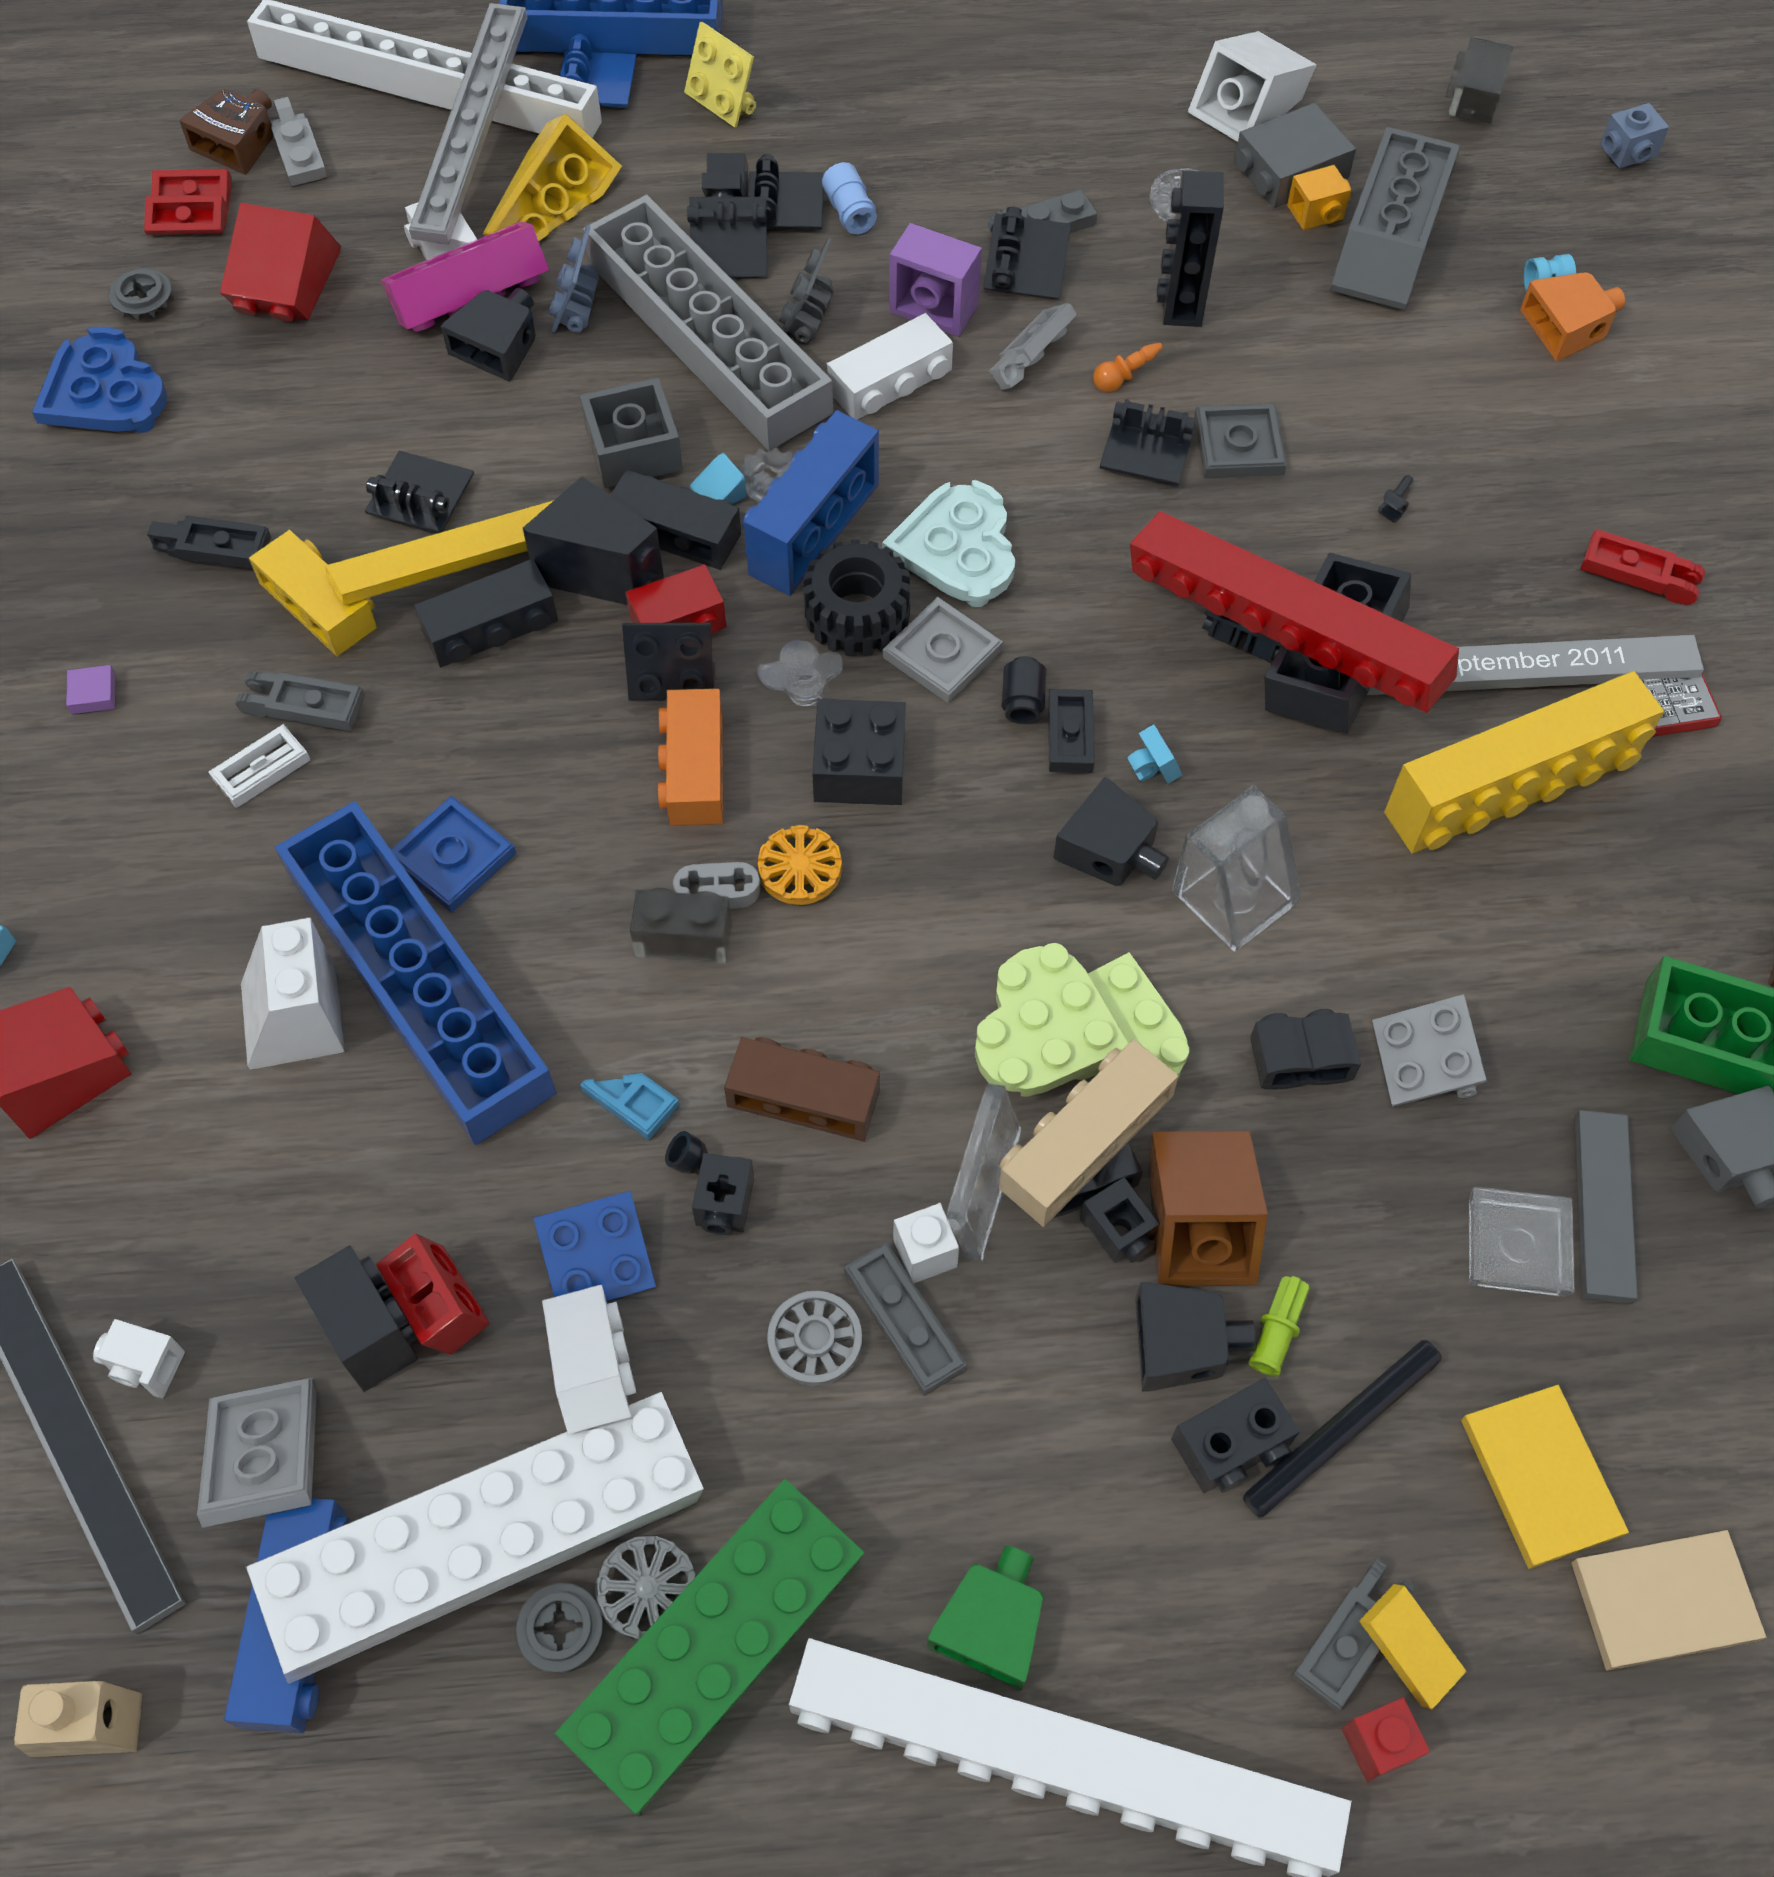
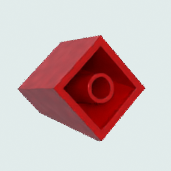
M240 203L220 294L233 305L232 308L242 314L254 316L259 311L269 313L271 317L285 322H293L294 318L309 320L340 254L341 245L315 215Z
M71 987L0 1010V1107L29 1139L132 1074L122 1058L130 1053L113 1030L105 1035L98 1026L106 1021L96 1004L90 997L81 1001Z

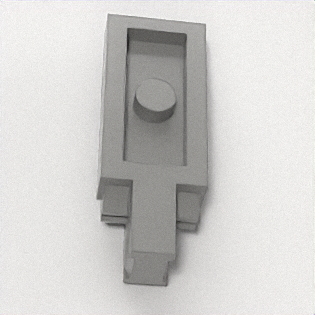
M288 97L274 100L279 119L271 121L273 126L271 129L291 187L327 178L324 163L304 113L294 115Z
M1070 303L1043 310L999 354L1001 359L989 372L993 375L1001 390L1011 388L1023 380L1024 368L1038 362L1045 355L1043 349L1049 343L1057 341L1066 334V326L1077 315Z

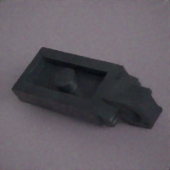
M186 516L185 520L178 521L177 525L152 521L147 533L153 545L152 548L156 551L169 553V556L183 560L253 569L249 557L268 545L271 540L269 529L266 526Z

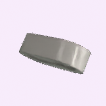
M744 862L684 866L678 870L673 880L676 901L681 907L692 911L749 907L759 898L761 890L757 870L752 865ZM744 879L743 891H735V880ZM690 882H699L698 893L690 894Z

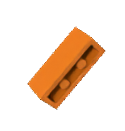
M720 689L667 690V708H659L660 734H667V743L658 747L660 771H666V782H658L659 809H667L670 826L723 824V713Z

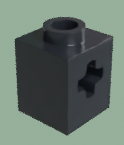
M703 1153L692 1205L695 1225L702 1226L704 1231L716 1235H728L731 1231L744 1232L754 1183L752 1160ZM722 1193H730L725 1196L724 1202L715 1201L720 1200Z

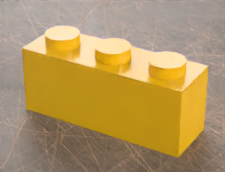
M290 529L249 557L259 584L337 657L377 628L371 611L375 608L371 598L342 605L326 577L325 566L328 564L322 560L318 549L308 539L305 541L300 540Z

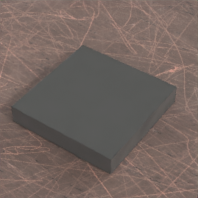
M1275 403L1196 407L1194 418H1196V431L1204 478L1285 474L1287 464Z

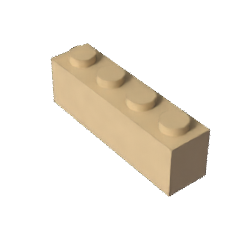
M1135 1039L1122 1051L1114 1048L1109 1052L1098 1068L1100 1072L1090 1082H1087L1085 1079L1080 1081L1069 1093L1066 1099L1068 1104L1057 1115L1053 1112L1046 1114L1033 1131L1035 1136L1024 1147L1019 1144L1015 1145L1000 1163L999 1189L1042 1227L1174 1095L1179 1075Z

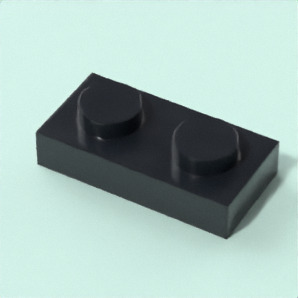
M1049 689V772L1093 773V690Z

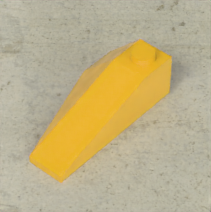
M565 113L546 123L525 155L483 234L486 236L523 221L532 224L537 239L540 241L558 226L574 217L583 208L603 196L622 165Z

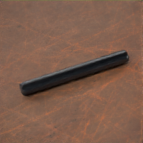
M1421 1340L1297 1447L1292 1454L1287 1456L1253 1485L1243 1497L1246 1506L1259 1518L1268 1514L1433 1370L1442 1359L1440 1352L1428 1340Z

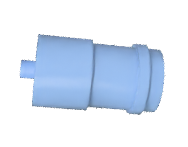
M845 162L830 167L824 173L822 186L832 206L837 210L842 226L851 234L859 235L867 232L875 225L877 220L876 207L872 200L868 198L866 188L854 165Z

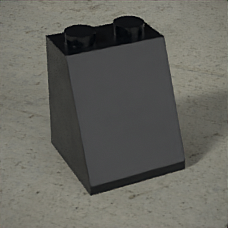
M584 477L578 479L522 528L529 559L535 561L547 586L550 588L628 605L626 591L664 579L657 528Z

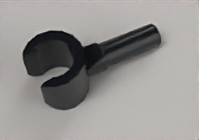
M1405 475L1396 489H1389L1384 494V503L1379 507L1378 512L1391 522L1398 521L1408 508L1409 502L1402 497L1413 482L1412 476Z

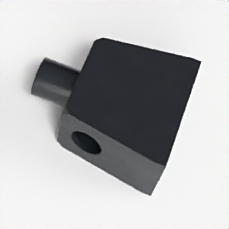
M519 288L515 289L508 298L489 290L480 292L441 325L448 355L510 382L535 340L536 333L532 312L530 311L534 305L532 297L526 291Z
M1106 777L1102 779L1057 834L1053 857L1058 862L1114 886L1122 885L1134 868L1156 880L1169 861L1167 855L1152 847L1158 827L1156 818Z
M1149 1282L1140 1283L1135 1303L1142 1392L1223 1377L1229 1365L1228 1351H1254L1256 1338L1253 1320H1225L1224 1301L1221 1294Z

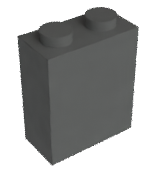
M1312 103L1240 131L1234 162L1238 169L1244 172L1256 186L1257 191L1276 208L1288 203L1291 184L1295 175L1335 165L1343 179H1348L1356 148L1318 105Z

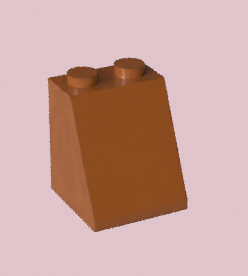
M1250 1131L1152 1132L1149 1179L1152 1215L1159 1223L1154 1238L1157 1283L1169 1286L1257 1285L1268 1213Z

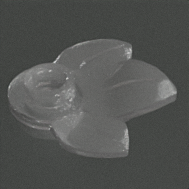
M792 640L782 647L780 661L758 665L757 674L760 681L768 689L785 691L795 704L810 706L816 704L817 699H823L828 686L827 682L841 673L843 663L838 652H828L819 655L816 647L810 642Z

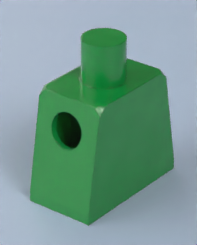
M1004 1546L995 1571L973 1563L931 1630L927 1641V1649L1022 1691L1029 1671L1044 1595L1042 1592L1025 1585L1034 1558L1018 1548Z

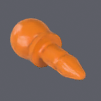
M1161 343L1145 345L1140 351H1135L1127 356L1125 360L1121 355H1117L1114 362L1105 361L1100 363L1093 373L1094 385L1100 391L1107 393L1119 390L1124 380L1130 381L1133 379L1130 371H1135L1142 367L1145 362L1153 360L1162 350L1163 345Z

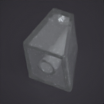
M1254 784L1185 836L1172 891L1234 952L1301 900L1287 816Z

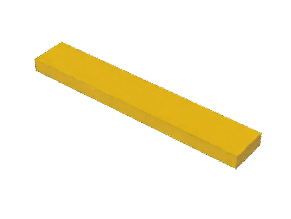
M553 501L326 565V577L342 605L528 551L522 528Z

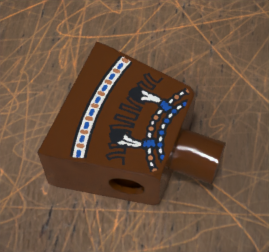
M222 89L179 120L191 151L244 175L250 171L273 138L272 126L267 113L272 107V102L268 95L260 89H254L247 97L228 89Z

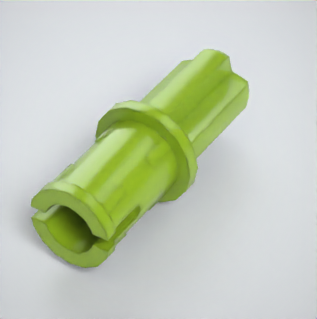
M1284 1276L1280 1281L1269 1313L1261 1317L1260 1323L1263 1329L1253 1356L1249 1360V1366L1259 1373L1278 1377L1281 1373V1366L1291 1339L1298 1337L1300 1333L1297 1323L1310 1291L1309 1284L1300 1278Z

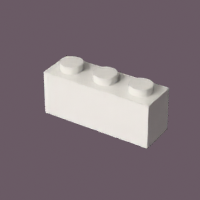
M924 313L827 363V375L832 379L833 398L850 417L856 420L867 414L875 413L886 404L900 397L907 396L915 389L934 379H940L952 370L953 342Z
M602 1285L542 1300L555 1390L568 1434L631 1417L627 1395L636 1393V1388L629 1364L630 1358L617 1302L607 1304Z

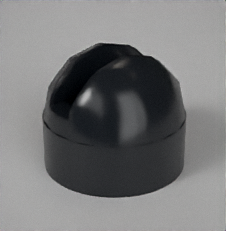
M682 1131L671 1140L666 1150L665 1162L667 1166L681 1173L692 1174L701 1167L703 1153H708L705 1143L698 1137L687 1131Z

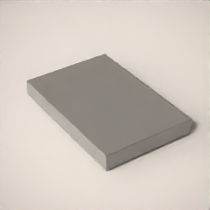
M313 1377L209 1398L197 1511L202 1528L312 1504L317 1389Z

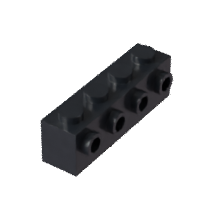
M1183 170L1180 188L1172 189L1170 213H1175L1176 215L1175 219L1167 220L1166 244H1171L1170 249H1163L1161 274H1166L1165 279H1158L1156 302L1163 303V325L1202 327L1224 210V172Z

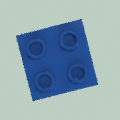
M578 33L569 40V51L564 52L560 76L597 86L600 106L628 107L636 54L592 52L588 38L584 34Z
M631 1190L533 1217L554 1297L602 1285L606 1301L656 1287Z

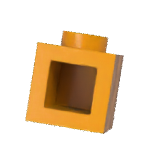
M1335 165L1293 176L1287 206L1303 231L1331 224L1344 219L1348 202L1351 199V187L1349 182L1343 179Z

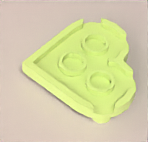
M1050 943L1044 947L1038 946L1021 950L1000 966L996 990L998 1009L988 1015L977 1027L975 1058L980 1073L991 1086L996 1088L998 1085L1007 1091L1021 1092V1096L1028 1097L1045 1093L1098 1069L1109 1052L1114 1048L1122 1051L1129 1043L1083 966L1074 956L1068 954L1064 946L1058 943Z
M1128 952L1088 973L1128 1043L1135 1039L1180 1076L1189 1054L1187 1038L1180 1023L1131 953ZM1096 1069L1078 1077L1076 1080H1084L1096 1076L1100 1071Z

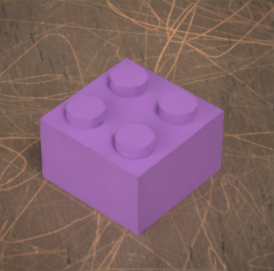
M909 223L890 253L889 312L910 320L926 313L942 331L960 337L979 306L982 248Z

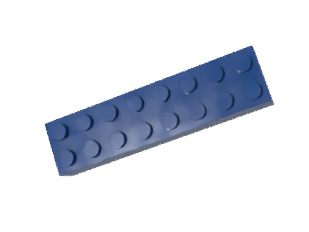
M356 801L275 846L287 874L474 1145L482 1142L557 1094L547 1066Z

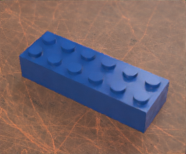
M500 0L499 3L526 8L528 18L516 50L520 52L564 53L569 51V40L576 34L581 33L588 38L592 52L692 55L699 23L704 22L721 34L723 0Z

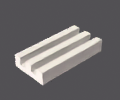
M282 724L210 770L209 774L224 795L230 799L234 807L238 808L311 760L303 746ZM284 742L287 743V744H285L284 746H282L281 748H279V749H277L276 751H274L273 753H271L270 755H268L267 757L264 756V755H266L267 753H269L270 751H272V750H274L275 748H277L278 746H280L281 744H283ZM250 765L248 769H246L239 775L235 776L231 780L227 781L228 778L232 777L233 775H235L236 773Z

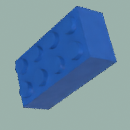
M838 410L832 414L826 423L822 422L818 425L812 440L804 450H798L794 454L789 468L780 478L777 477L771 482L765 497L757 506H752L744 517L743 528L745 529V555L747 556L748 575L789 596L792 595L803 581L805 572H808L810 561L818 559V553L832 545L879 486V430Z

